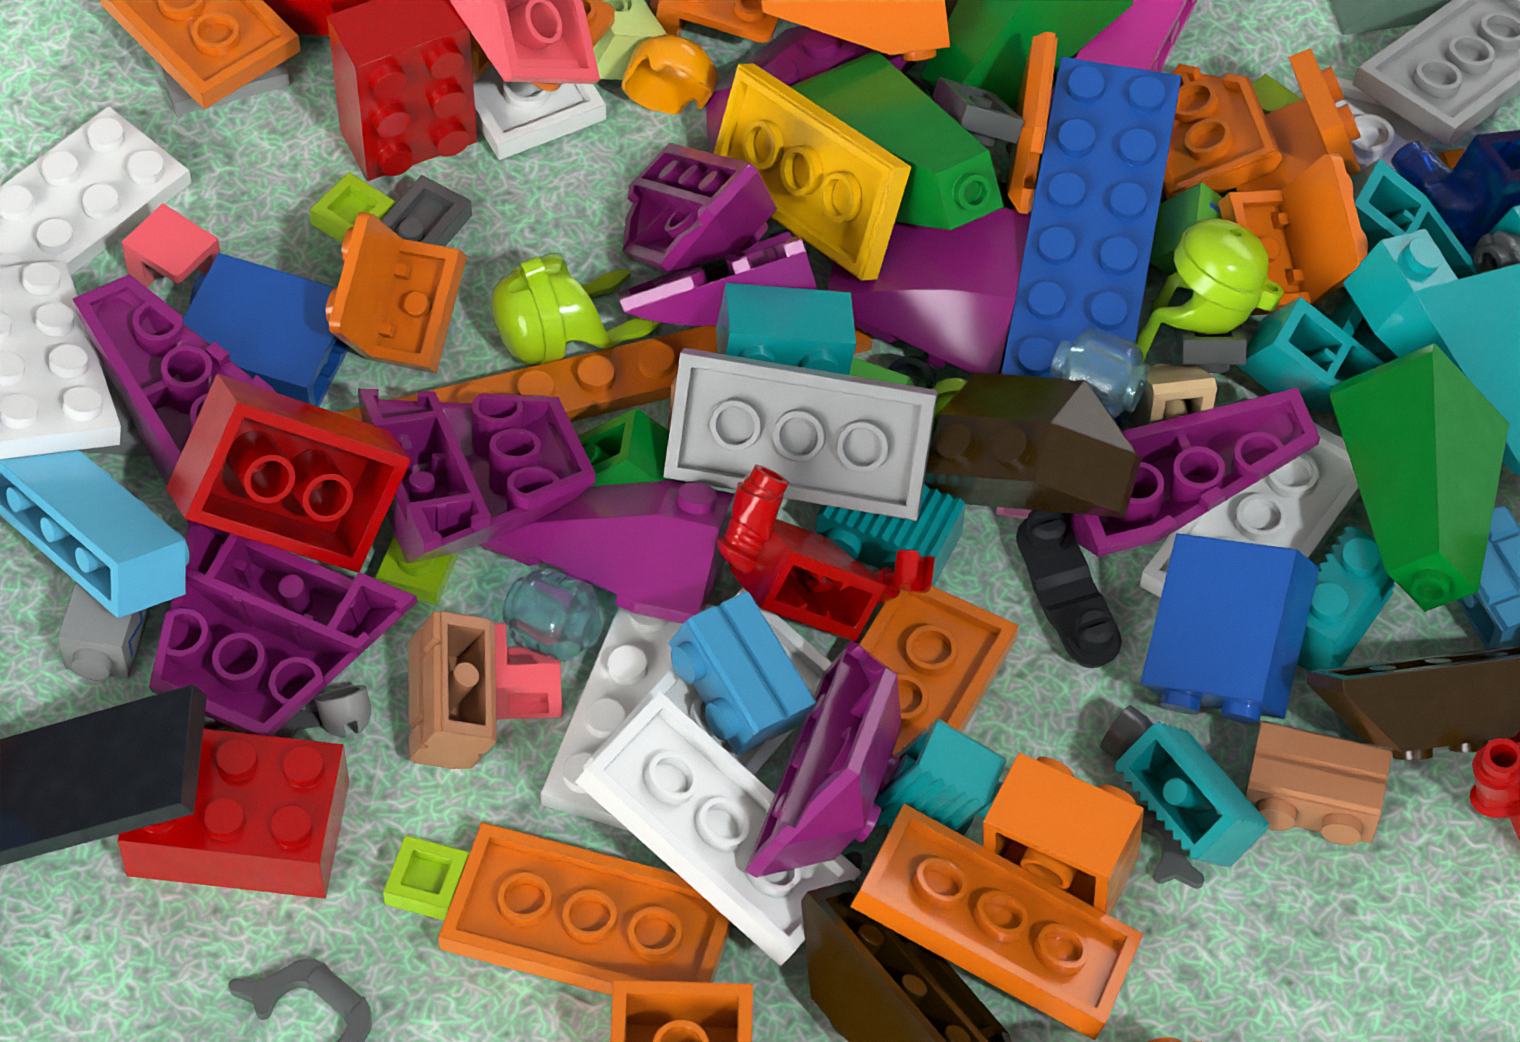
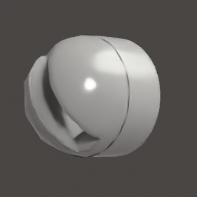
M353 685L334 689L315 698L323 727L332 735L341 738L346 737L344 724L354 722L357 734H359L369 723L371 704L365 685Z

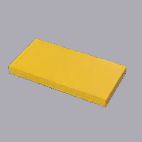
M738 64L714 154L750 162L755 167L777 207V210L770 218L860 280L878 279L911 166L756 64Z

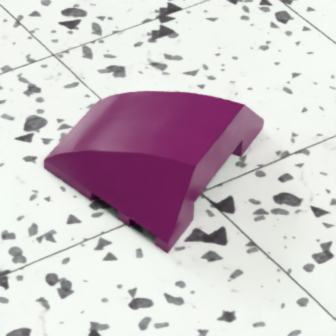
M1000 208L953 230L895 222L878 279L862 281L833 262L826 291L851 293L855 327L888 343L898 339L929 353L928 362L941 369L948 362L970 374H999L1019 283L1031 213L1024 214L1019 213L1017 210Z
M783 229L770 234V238L758 241L746 250L740 249L736 254L724 257L726 264L704 272L699 264L620 291L618 296L624 312L646 320L680 325L709 326L717 325L726 282L817 290V286L802 239L798 236L793 238L791 231Z
M358 388L362 421L389 430L411 458L410 464L386 513L407 564L450 555L476 547L529 525L574 500L595 483V471L559 397L479 394L472 403L440 402L435 392L418 391V401L379 399V389Z
M187 520L189 527L186 543L189 549V563L186 566V594L172 599L170 611L165 613L149 688L151 692L160 694L194 684L207 695L205 716L247 734L274 736L311 699L413 607L418 600L413 594L358 572L355 579H352L283 549Z

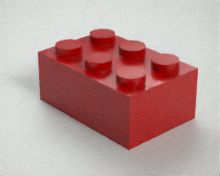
M372 0L327 16L340 132L367 182L384 175H401L409 170L412 165L440 155L444 157L454 156L463 151L468 145L477 142L470 30L450 0Z
M217 373L166 490L183 517L187 520L358 573L375 540L411 458L387 429Z
M203 729L195 814L118 834L117 842L126 876L326 899L350 783L344 744Z

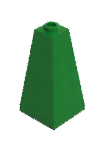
M958 0L948 20L950 47L936 49L937 55L928 60L920 77L931 96H933L938 78L942 77L995 92L1010 108H1013L1017 104L1034 36L1044 32L1056 33L1055 37L1058 38L1054 65L1055 72L1059 68L1061 56L1071 58L1134 3L1132 0Z
M873 51L790 86L911 166L895 222L953 230L1004 207L989 150L879 52Z
M1432 343L1331 386L1329 394L1385 571L1424 612L1479 591L1509 422L1435 343Z

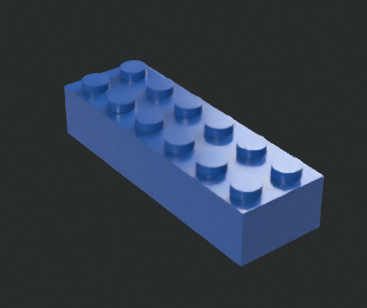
M1061 56L1001 374L1086 380L1092 387L1095 385L1109 392L1107 394L1093 388L1121 429L1182 75Z

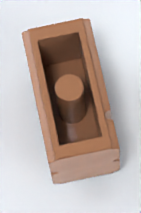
M445 611L433 612L423 623L422 629H418L408 641L409 726L413 729L409 734V760L413 763L449 769H471L482 758V754H486L497 742L495 622L491 621V619Z
M1261 721L1245 797L1270 824L1268 829L1284 831L1295 826L1321 832L1326 840L1338 845H1354L1359 841L1372 844L1382 812L1393 751L1387 748Z

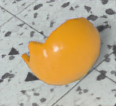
M660 35L642 41L635 48L624 72L621 88L632 101L642 107L655 112L661 111L675 115L680 113L692 101H697V108L703 109L714 93L718 74L715 64L700 45L679 36Z

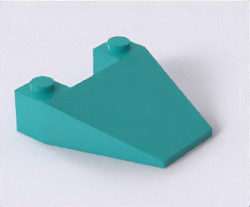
M1378 159L1350 177L1353 183V199L1360 226L1368 240V254L1380 240L1426 229L1458 279L1477 275L1474 261L1427 196L1385 162ZM1347 291L1331 320L1301 296L1264 317L1246 347V364L1236 365L1272 394L1298 388L1307 408L1335 414L1329 396L1331 386L1398 357L1374 334Z
M1520 205L1512 207L1488 234L1493 236L1495 232L1502 231L1520 236ZM1426 229L1380 240L1358 265V268L1343 282L1344 286L1374 334L1398 358L1435 343L1509 422L1502 462L1515 475H1519L1520 263L1458 279Z

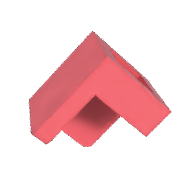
M163 203L121 241L127 273L146 288L161 274L175 283L182 282L195 269L207 274L217 254L220 253L218 238Z
M495 623L497 720L562 717L560 649L556 646L508 648L506 623Z

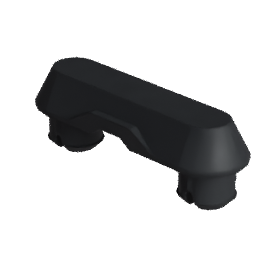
M1032 510L1028 514V518L1024 519L1018 526L1016 541L1026 563L1033 590L1047 620L1058 632L1065 650L1071 658L1086 668L1103 666L1113 661L1120 652L1122 639L1115 620L1103 595L1098 591L1091 577L1088 563L1071 528L1062 520L1061 513Z

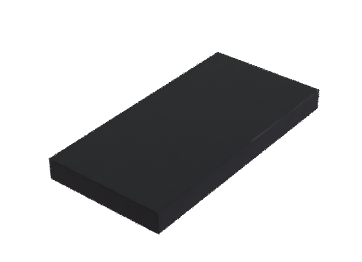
M192 684L0 739V866L195 814L207 695Z

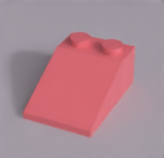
M450 0L505 82L594 84L600 81L583 0Z

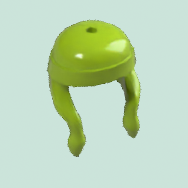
M1207 218L1197 221L1182 234L1174 254V263L1178 272L1173 273L1166 279L1158 297L1154 298L1151 306V316L1145 327L1140 330L1136 339L1134 360L1138 365H1142L1161 323L1205 334H1226L1243 324L1256 307L1266 311L1276 310L1284 290L1280 285L1268 279V252L1255 234L1240 224L1218 218ZM1177 287L1193 289V297L1184 305L1168 307Z
M548 253L519 263L518 266L512 268L510 274L503 277L494 287L490 302L493 321L502 342L513 357L529 365H540L562 360L565 356L566 345L572 341H583L598 348L607 349L625 340L644 337L655 330L661 322L638 317L606 332L591 298L610 295L630 278L631 271L627 269L616 270L600 276L595 281L579 284L575 278L570 276L561 253Z

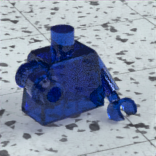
M1520 130L1477 134L1453 170L1443 163L1432 150H1427L1420 141H1413L1404 145L1391 159V165L1397 173L1427 196L1469 255L1473 253L1478 240L1483 235L1488 234L1512 207L1520 205Z

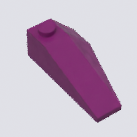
M130 274L72 299L73 306L166 486L217 373L275 392L273 387L258 375L252 378L230 361L229 353L215 341L209 344L186 326L181 314Z
M1298 388L1124 430L1122 432L1142 458L1125 518L1062 513L1065 522L1071 528L1078 544L1097 557L1158 542L1319 445L1320 436Z
M673 480L590 486L577 498L529 525L481 545L527 566L539 565L545 562L566 572L565 583L584 590L592 583L615 593V605L635 614L683 624L690 617L705 610L726 560L718 549L716 538L724 537V534L727 532L729 520L732 518L735 494L713 489L704 483H683Z

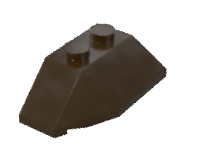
M974 373L934 417L924 484L930 490L937 488L941 494L949 493L953 499L961 498L965 504L1125 518L1142 458L1127 440L1113 416L1086 380Z
M1520 644L1307 671V685L1366 743L1392 749L1393 758L1429 759L1433 757V748L1449 746V750L1453 752L1473 753L1485 746L1489 740L1516 737L1520 731Z
M852 879L806 892L801 900L810 995L812 1000L828 1017L832 1027L848 1042H1012L1006 1029L943 957L850 907L861 887Z

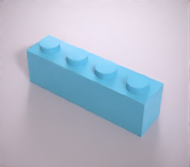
M80 450L0 459V515L115 617L119 619L186 594V566L189 563V549L182 534L172 529L153 513L142 500L134 497L115 481L106 470H102Z

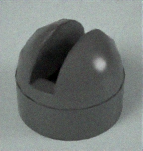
M1129 705L1112 723L1101 742L1100 748L1119 760L1153 723L1146 715Z

